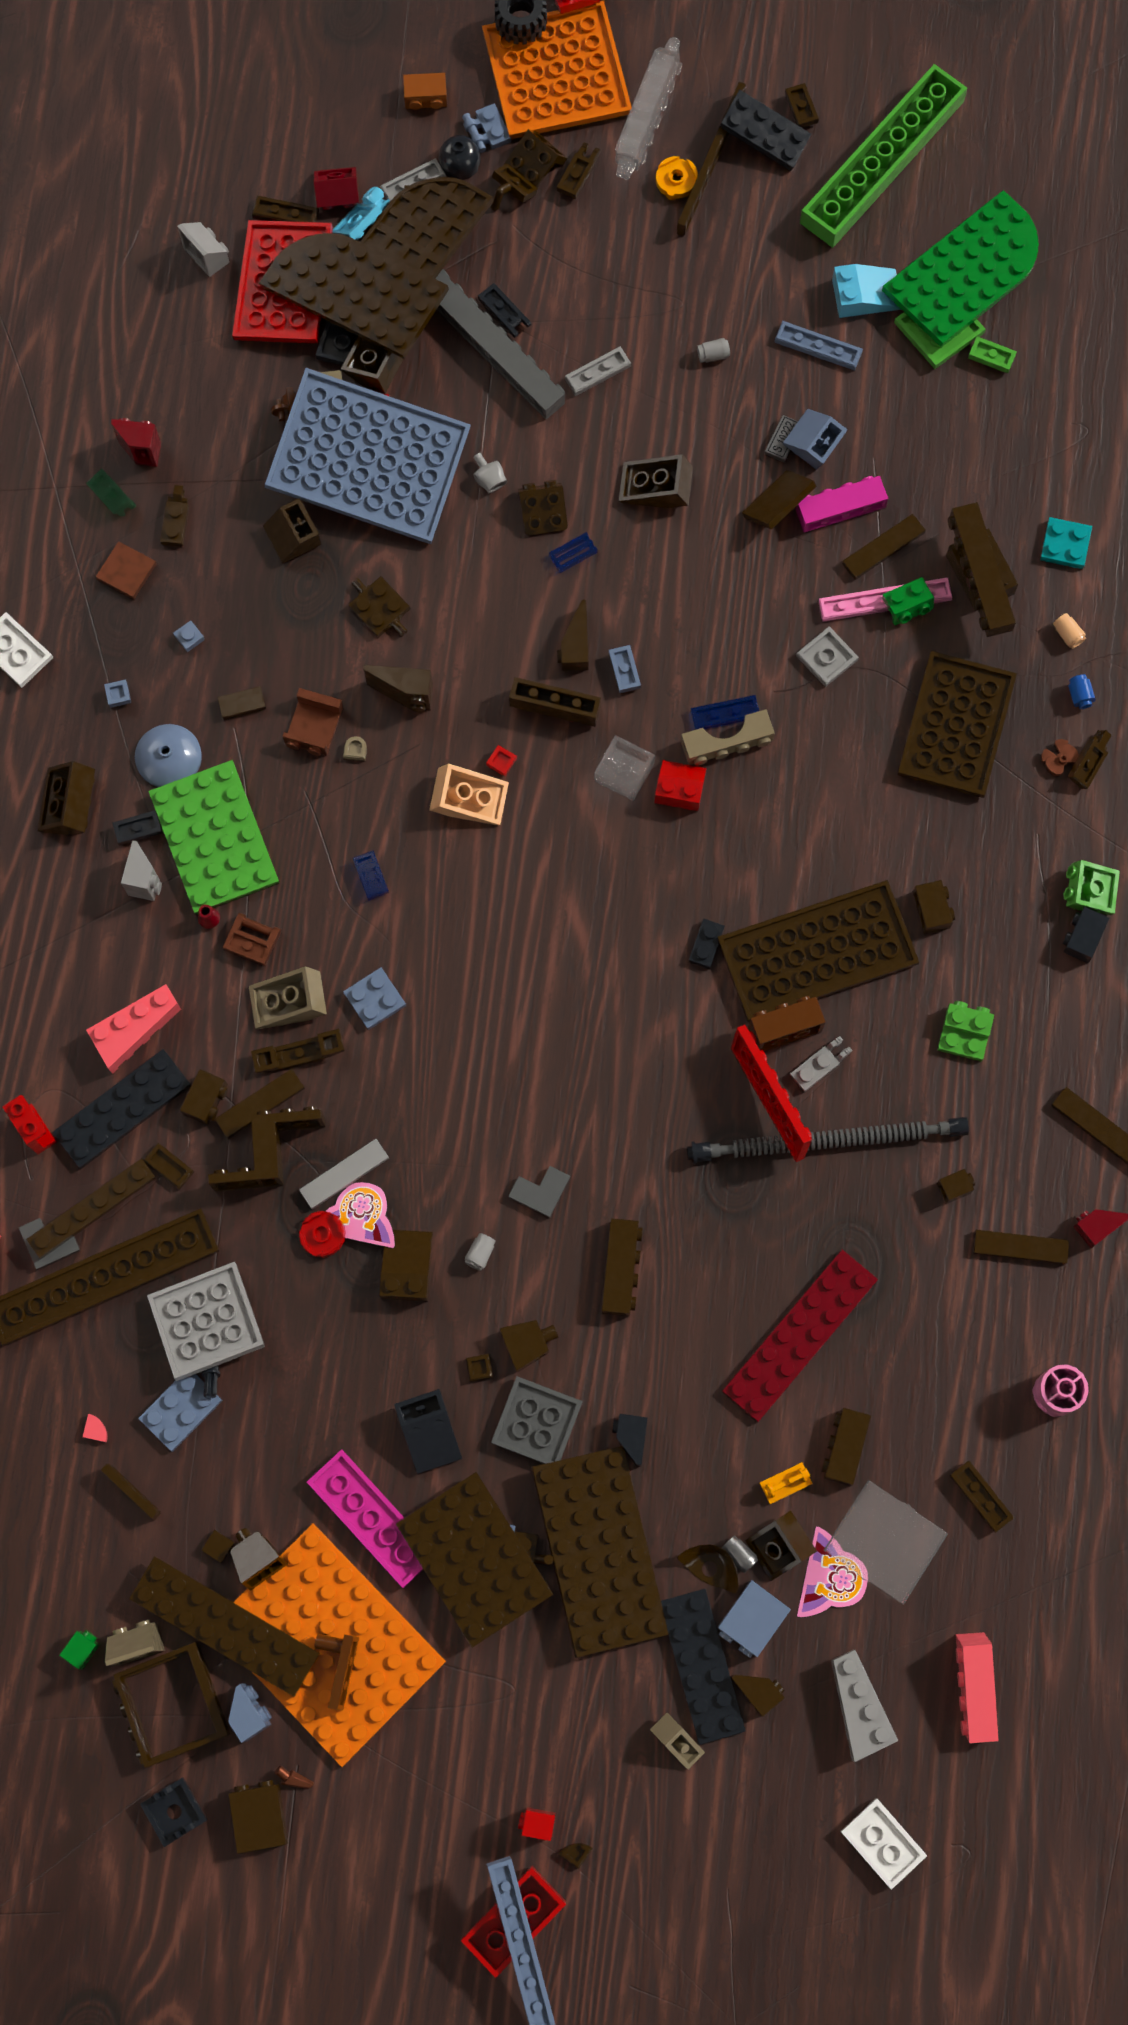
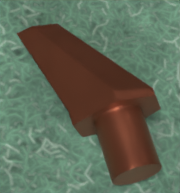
M281 1765L275 1770V1774L282 1779V1785L308 1789L314 1784L313 1781L294 1770L288 1772Z

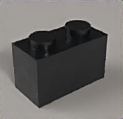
M1086 907L1083 908L1081 913L1076 912L1071 923L1074 925L1072 933L1067 932L1062 943L1066 945L1063 953L1089 963L1103 935L1109 917Z

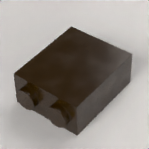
M273 1780L258 1782L259 1787L249 1789V1784L234 1787L235 1792L229 1793L237 1854L288 1844L280 1784H273Z

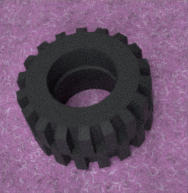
M495 0L496 29L501 37H505L506 41L510 42L512 40L514 44L522 42L524 45L527 44V41L534 42L535 37L540 38L542 32H545L547 24V3L545 0ZM517 11L530 13L526 17H515L512 15Z

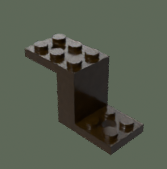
M309 1106L304 1107L303 1111H294V1109L288 1108L281 1109L280 1113L271 1114V1111H258L257 1115H251L255 1170L251 1171L249 1167L238 1168L237 1172L228 1173V1170H215L214 1174H208L209 1185L214 1191L284 1185L280 1131L326 1127L325 1117L321 1109Z

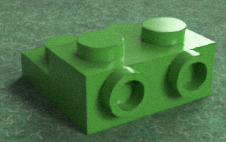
M1084 860L1072 863L1066 872V877L1070 879L1069 887L1064 891V899L1067 900L1066 907L1081 911L1086 907L1106 915L1115 914L1120 871Z
M954 1001V1004L950 1003L947 1007L937 1050L982 1062L994 1014H991L990 1009L985 1007H977L975 1010L967 1008L968 1004L965 1002Z

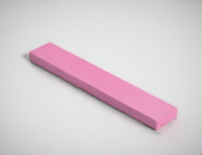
M948 577L925 581L934 596V603L952 600ZM903 585L820 598L818 604L822 622L889 611L882 599L883 594Z

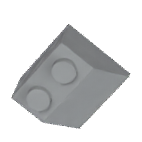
M201 222L183 223L177 226L183 248L209 277L229 263L227 247L222 242L218 243L215 239V234L209 227L205 228Z
M132 841L121 884L128 896L155 901L156 895L160 894L162 882H160L154 868L137 841Z

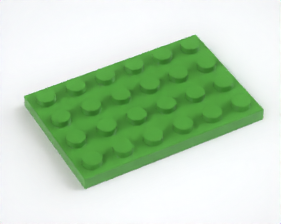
M233 760L149 791L195 915L199 913V908L204 904L215 908L280 883Z

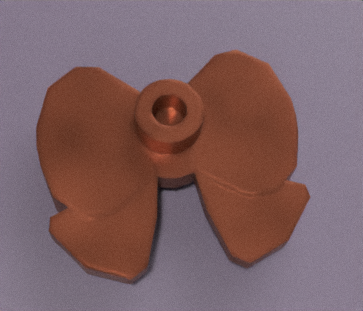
M1064 739L1056 740L1054 743L1059 752L1057 756L1048 749H1044L1041 754V761L1045 762L1046 769L1054 776H1060L1064 771V766L1067 763L1075 764L1079 757L1076 748L1068 744V740Z

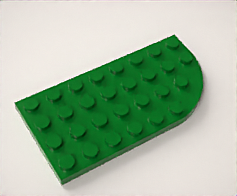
M1003 190L883 285L882 291L942 348L1029 276L1037 258L1039 245L1034 222L1026 210Z

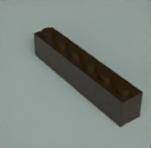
M978 502L952 508L950 517L947 519L948 526L955 534L954 545L956 550H960L962 556L960 557L962 570L967 572V587L973 591V606L976 611H979L981 617L979 618L980 628L982 631L985 630L987 637L1011 632L1015 627L1016 621Z

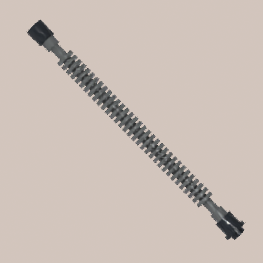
M960 1117L938 1122L935 1125H926L925 1121H921V1125L920 1122H915V1125L914 1122H910L909 1126L908 1123H904L903 1126L902 1123H898L897 1126L892 1124V1127L888 1124L886 1129L884 1125H880V1130L878 1126H874V1131L872 1126H868V1131L866 1127H862V1132L860 1127L856 1128V1132L855 1128H851L850 1132L848 1128L844 1132L843 1129H839L838 1133L837 1130H833V1135L831 1130H827V1135L825 1131H821V1136L819 1131H817L815 1136L811 1132L812 1141L809 1146L812 1151L815 1150V1145L817 1150H821V1145L823 1149H827V1144L828 1148L832 1149L833 1144L834 1148H838L839 1143L841 1148L845 1147V1143L846 1147H850L851 1143L852 1146H856L857 1143L858 1146H862V1141L864 1145H868V1140L870 1145L874 1144V1140L876 1144H880V1139L882 1144L886 1143V1139L888 1143H892V1138L893 1142H898V1138L900 1142H903L904 1138L905 1141H909L910 1138L914 1141L916 1138L917 1140H921V1138L927 1139L928 1134L938 1133L940 1136H965L969 1134L967 1117ZM776 1135L774 1140H772V1136H768V1141L766 1137H762V1142L760 1137H756V1142L754 1138H750V1143L748 1138H745L744 1143L742 1139H738L737 1144L735 1139L732 1140L731 1145L720 1146L719 1143H695V1141H691V1146H687L688 1160H692L693 1164H697L699 1161H709L711 1158L721 1157L724 1154H734V1158H738V1153L740 1157H744V1152L746 1157H750V1152L752 1156H756V1151L758 1156L762 1155V1151L764 1155H767L768 1150L770 1155L774 1153V1150L775 1154H779V1149H781V1153H785V1148L787 1153H790L781 1135L780 1140H778Z

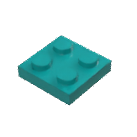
M1049 517L1040 560L1083 569L1092 526Z

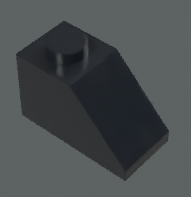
M619 1414V1419H614L612 1433H617L616 1440L623 1446L634 1464L641 1467L648 1417Z

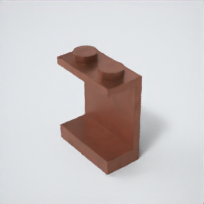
M299 688L296 695L298 704L288 733H283L284 742L289 748L295 750L302 748L308 750L312 755L320 756L323 754L327 756L343 710L342 700Z

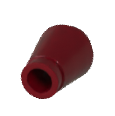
M207 904L202 905L198 913L199 924L206 929L216 927L220 921L219 912Z

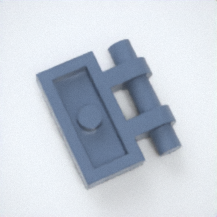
M495 103L476 110L477 119H472L469 113L462 116L464 120L463 125L478 146L480 153L486 150L485 144L488 143L492 150L511 143V137H509L508 130ZM482 128L484 134H479L477 129Z

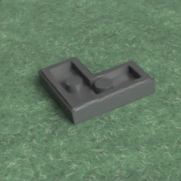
M549 1166L540 1186L519 1176L508 1197L550 1218L571 1176Z
M38 1218L19 1227L37 1270L80 1251L77 1241L73 1236L40 1260L26 1239L45 1227L42 1219Z

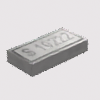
M784 415L782 416L765 450V455L785 462L790 449L782 443L798 421Z

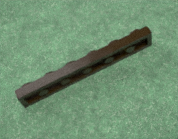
M141 1158L26 1240L41 1260L156 1178Z

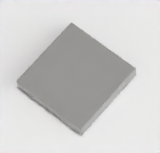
M830 626L796 653V657L824 687H827L859 659Z

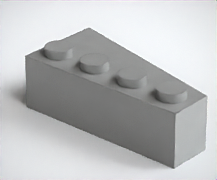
M851 1650L832 1659L831 1663L846 1728L852 1761L856 1762L897 1742L898 1739L856 1650Z

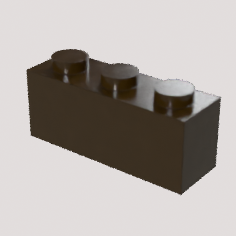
M843 1408L841 1413L836 1412L833 1426H836L837 1429L835 1436L830 1435L827 1449L831 1450L829 1459L824 1458L821 1472L825 1473L824 1479L849 1486L854 1484L871 1415Z

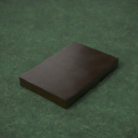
M786 470L742 514L744 518L768 529H773L817 486L814 480Z

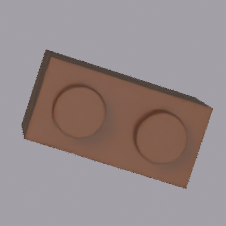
M445 73L403 75L406 109H439L447 107Z

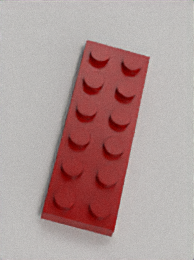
M746 1025L740 1026L736 1030L731 1050L795 1162L803 1160L812 1141L811 1132L802 1124L800 1113L796 1107L793 1108L786 1089L780 1086L776 1071L769 1067L765 1052L760 1050L756 1044L754 1033L749 1031Z

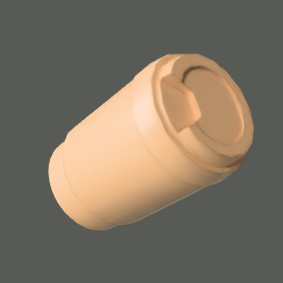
M1067 613L1060 616L1053 623L1056 631L1069 648H1076L1086 639L1085 632Z

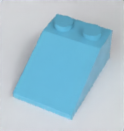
M860 264L834 267L832 281L839 318L901 310L882 291L883 285L897 275L896 269Z

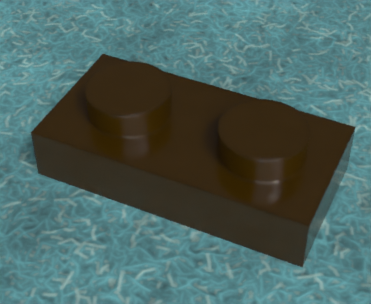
M803 83L786 88L785 96L796 124L801 128L817 124L819 117L806 84Z

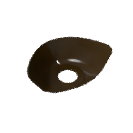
M711 1544L698 1545L678 1555L677 1559L701 1581L711 1586L737 1593L739 1583L736 1566L731 1556L724 1549ZM707 1561L714 1562L717 1566V1572L712 1577H708L702 1572V1566Z

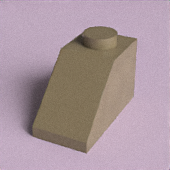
M668 1713L650 1729L688 1770L705 1753Z

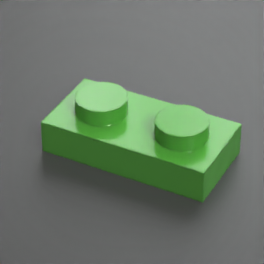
M977 336L968 359L1008 373L1017 351Z

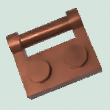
M239 913L224 943L223 949L266 966L275 943L280 937L281 929L268 927ZM242 926L265 934L269 938L265 941L240 931Z

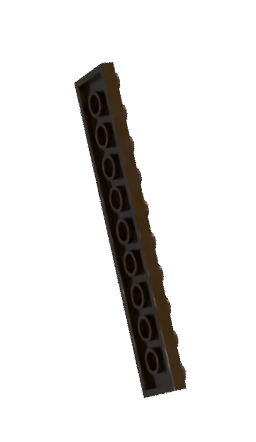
M201 1208L1 1295L0 1342L2 1346H6L219 1252L203 1210Z

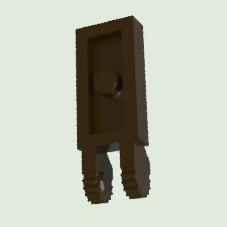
M584 142L578 153H575L557 185V192L576 200L595 166L601 149L595 148L590 158H586L585 154L588 151L589 144Z

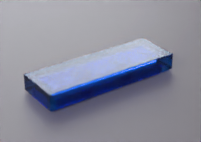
M756 695L694 707L690 711L694 728L697 730L743 722L745 715L758 712L759 707Z

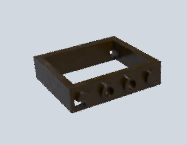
M193 1642L113 1674L115 1679L112 1681L113 1689L116 1695L120 1694L122 1715L124 1718L128 1717L130 1727H128L129 1736L132 1741L136 1740L139 1749L136 1751V1756L139 1758L140 1764H144L145 1768L230 1735L198 1642ZM189 1654L216 1732L153 1757L126 1679Z

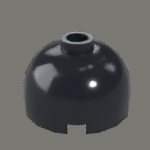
M456 135L450 137L442 144L439 151V164L447 177L450 178L451 176L465 180L477 173L481 156L478 146L472 139Z

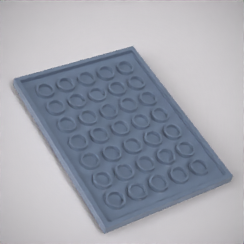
M305 368L265 482V488L297 499L300 498V500L431 544L471 425Z

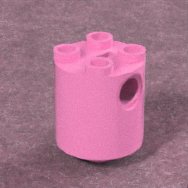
M1057 1365L1042 1373L1036 1380L1032 1389L1034 1400L1044 1413L1053 1417L1064 1416L1080 1408L1086 1401L1088 1382L1083 1373L1077 1368L1070 1365Z

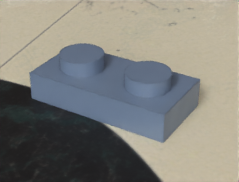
M627 645L610 649L609 656L619 693L640 689L641 684L631 646Z

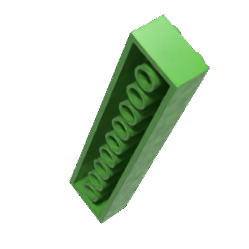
M933 64L802 209L800 224L833 248L964 103L967 87Z

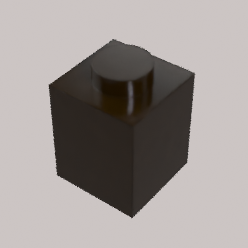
M962 1169L939 1179L937 1185L947 1204L971 1194L974 1191L975 1181L971 1173L967 1174L966 1170Z

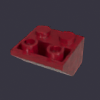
M126 418L111 419V425L119 444L134 463L157 467L161 441L155 424L149 421L134 422Z

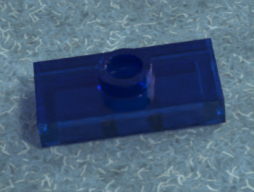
M374 851L352 858L368 900L389 893Z

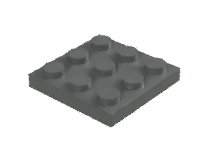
M516 1376L491 1443L544 1464L559 1461L563 1456L583 1401Z

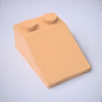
M446 764L438 768L429 810L450 817L500 825L509 782L452 764Z

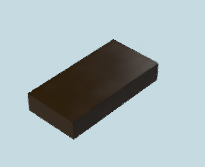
M260 686L217 697L223 720L266 709Z
M159 1143L144 1159V1162L179 1190L194 1173L190 1167Z

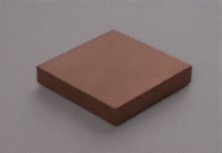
M118 541L96 575V579L135 599L157 563L155 560Z

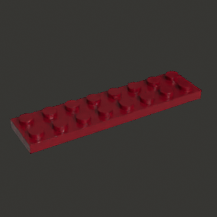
M842 1249L722 1392L754 1420L759 1422L878 1279Z

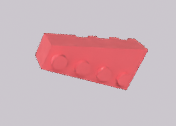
M165 984L88 1028L86 1031L107 1068L113 1074L125 1060H128L142 1044H145L181 1008Z
M984 1632L955 1634L957 1645L956 1660L959 1665L957 1679L962 1695L959 1696L960 1711H963L964 1720L961 1721L962 1736L965 1735L969 1743L998 1741L992 1643Z

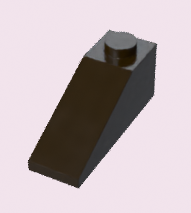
M581 600L561 641V650H557V663H562V671L589 670L586 600Z

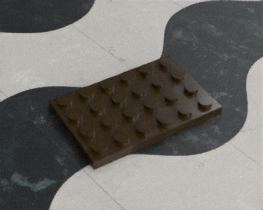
M931 651L897 775L984 798L1017 673Z
M477 1472L396 1523V1526L472 1648L553 1595Z

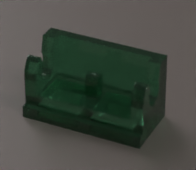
M102 468L86 483L113 514L117 513L121 517L125 516L123 512L125 508L133 509L136 506V503Z

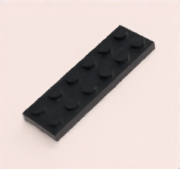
M162 1049L52 1133L77 1166L82 1169L192 1085L165 1050Z
M706 1589L662 1600L661 1604L670 1643L699 1745L746 1732Z

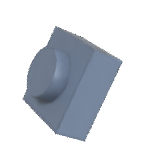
M189 621L173 633L186 652H189L205 640L192 621Z
M126 679L104 684L110 708L132 703Z

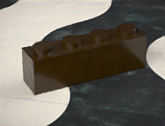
M514 677L509 703L510 707L596 727L601 708V697Z
M611 1218L602 1314L630 1316V1311H635L636 1297H632V1288H637L638 1274L634 1273L635 1264L639 1265L641 1252L636 1250L637 1241H642L643 1228L638 1227L639 1221Z

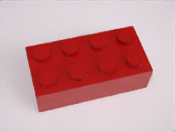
M531 1866L517 1881L532 1938L534 1939L566 1905V1901ZM495 1903L462 1937L461 1942L496 1978L512 1960L497 1903Z

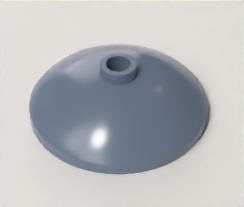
M164 724L152 728L142 736L135 750L137 770L145 781L155 787H161L197 773L202 760L201 747L196 737L186 728L174 724ZM164 749L170 750L168 754H163L162 751Z

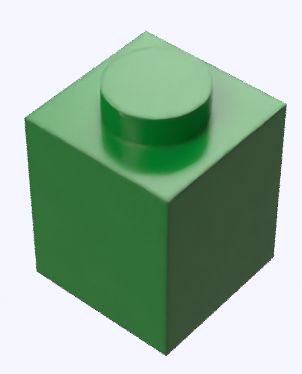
M87 1630L84 1633L76 1631L59 1656L77 1669H84L100 1644L96 1642L97 1637Z

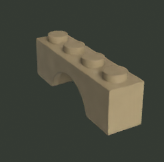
M767 709L745 715L742 729L733 737L725 739L716 738L708 734L703 728L681 734V744L688 765L695 764V766L705 764L709 759H723L736 751L737 753H743L753 746H767L773 741L775 733Z

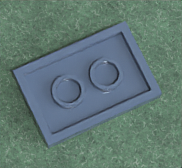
M194 1374L179 1381L175 1380L138 1419L173 1452L223 1400L218 1395L215 1398H205L204 1381Z

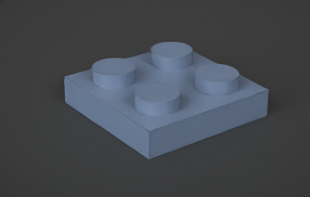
M382 967L343 991L368 1030L406 1007V1003Z

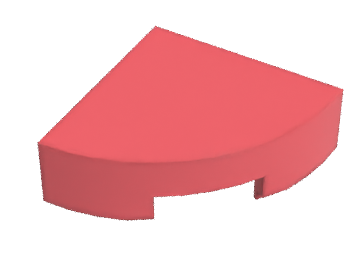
M88 1414L83 1437L107 1442V1431L102 1421L96 1416Z

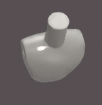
M481 453L473 457L480 467L473 474L474 478L488 493H492L506 485L507 480L503 468L498 461L487 464Z

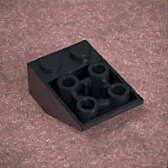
M440 1389L394 1404L417 1474L462 1459Z

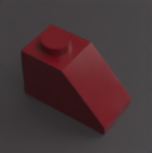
M1098 1209L1089 1213L1086 1210L1076 1218L1078 1223L1073 1227L1088 1246L1093 1248L1128 1220V1214Z

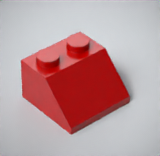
M663 760L655 793V803L698 811L707 768Z

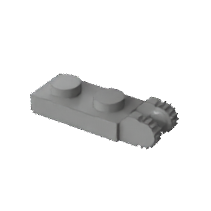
M841 1036L833 1040L827 1047L824 1046L790 1073L791 1078L803 1092H806L835 1069L852 1052L850 1047L845 1048L836 1058L830 1052L842 1043L843 1039Z

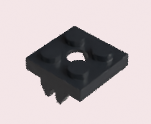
M184 1777L140 1804L164 1847L207 1821L204 1812ZM173 1804L181 1808L182 1813L178 1819H171L167 1814L168 1808Z

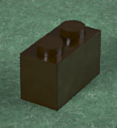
M942 880L916 885L913 895L923 933L927 934L950 929L955 920L953 908H949L947 899H949L947 886H943Z
M199 1069L180 1111L183 1115L208 1125L210 1120L214 1121L219 1109L217 1106L220 1100L225 1099L228 1093V1084L224 1079Z

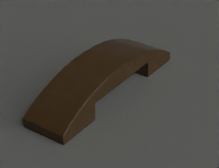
M340 1029L319 1033L316 1037L277 1047L272 1045L253 1050L251 1053L255 1072L265 1073L316 1062L344 1052L345 1049Z

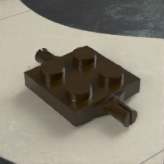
M382 576L367 587L359 578H356V582L353 581L352 585L360 593L349 604L352 611L378 638L392 628L401 637L404 636V633L406 634L408 630L400 621L411 609L410 606Z

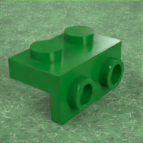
M923 577L884 593L882 597L892 614L894 625L907 623L912 618L918 615H925L934 608V596Z

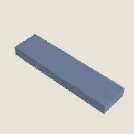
M782 321L775 338V343L854 371L863 351L862 348Z

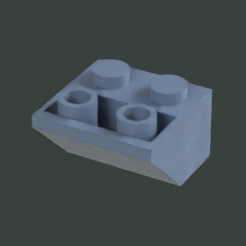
M807 409L782 444L817 470L824 464L848 429L831 416Z
M246 1683L239 1684L235 1688L228 1720L241 1743L247 1742L272 1725L269 1721L272 1718L265 1706L260 1707L256 1700L259 1698L256 1690L252 1685L247 1686Z

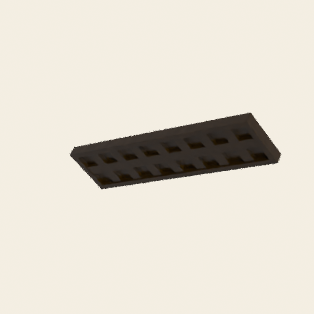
M155 1556L129 1598L294 1697L320 1654Z

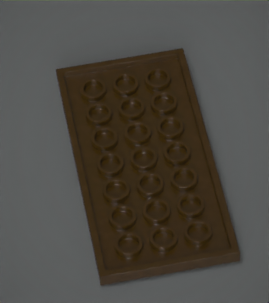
M888 880L717 937L748 1022L754 1017L753 1014L759 1011L766 1010L768 1013L774 1011L778 1005L784 1003L792 1005L797 1003L798 999L805 996H810V998L817 997L818 999L919 965V959Z
M623 1446L531 1467L551 1556L554 1559V1569L575 1658L669 1635Z

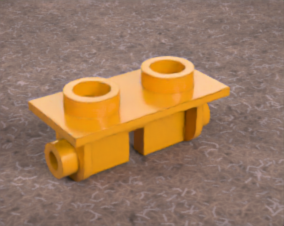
M802 1462L760 1482L769 1504L813 1484L810 1474Z

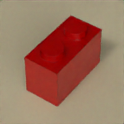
M527 1808L526 1813L521 1812L518 1829L523 1830L522 1836L551 1841L556 1813Z

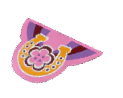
M354 1183L339 1195L334 1206L326 1210V1212H331L338 1216L343 1222L346 1231L345 1238L394 1248V1234L391 1224L385 1216L387 1201L380 1187L370 1183Z
M816 1527L812 1544L817 1552L809 1557L797 1614L798 1617H808L821 1613L830 1606L846 1607L853 1605L862 1599L867 1587L868 1575L864 1564L854 1555L842 1551L841 1546L828 1532L820 1527Z

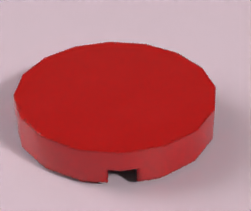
M326 1211L311 1213L304 1219L299 1231V1239L303 1248L315 1257L323 1258L334 1255L340 1250L346 1235L344 1224L340 1218Z

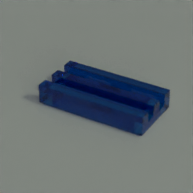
M586 532L549 552V557L559 573L598 553V549L593 545V541ZM587 547L590 548L584 553L560 565V562L564 561L565 559L576 555L578 552L584 550Z

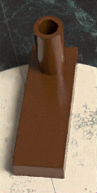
M318 1634L316 1637V1649L340 1654L328 1708L335 1710L344 1709L359 1637L345 1634L343 1639Z

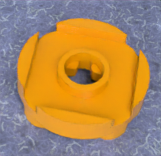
M679 156L666 158L660 163L656 172V185L659 191L666 195L669 200L684 198L690 195L698 177L697 168L692 161L680 159ZM674 174L682 176L679 181L673 180Z

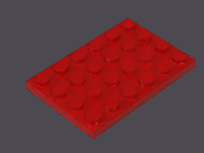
M248 220L232 333L234 340L318 343L321 317L261 288L259 282L281 251L302 238L316 234L332 233L333 226L331 223Z

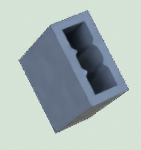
M751 1580L717 1627L721 1631L719 1636L729 1643L734 1640L740 1645L738 1650L750 1658L752 1655L758 1657L791 1609Z

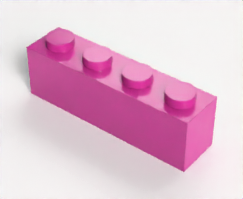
M868 476L857 483L849 482L834 490L825 489L820 494L814 496L807 495L796 506L795 510L803 532H808L884 509L887 506L888 496L880 476Z

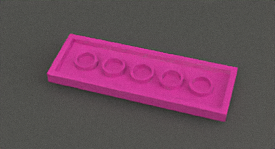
M342 1449L307 1481L311 1488L402 1588L423 1570L396 1526V1523L404 1519L402 1514Z

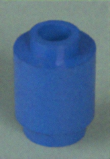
M1085 674L1069 679L1070 684L1068 687L1074 707H1079L1080 709L1091 707L1096 698L1090 679H1087Z

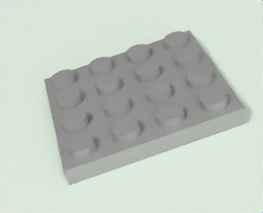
M235 1262L147 1295L176 1381L265 1347Z

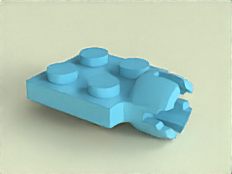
M370 188L362 198L363 203L357 204L336 225L332 233L346 235L355 240L360 239L364 234L363 231L375 223L378 216L381 215L390 203L389 198L387 200L382 199L384 192L380 188Z

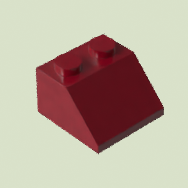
M356 167L314 171L317 208L322 207L323 210H329L337 205L349 208L359 203Z

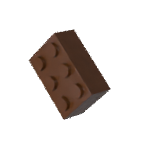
M805 996L798 999L795 1004L788 1005V1003L776 1006L774 1011L767 1013L766 1010L753 1014L754 1017L751 1018L748 1029L754 1033L759 1049L767 1051L822 1033L826 1022L817 997L810 998V996Z

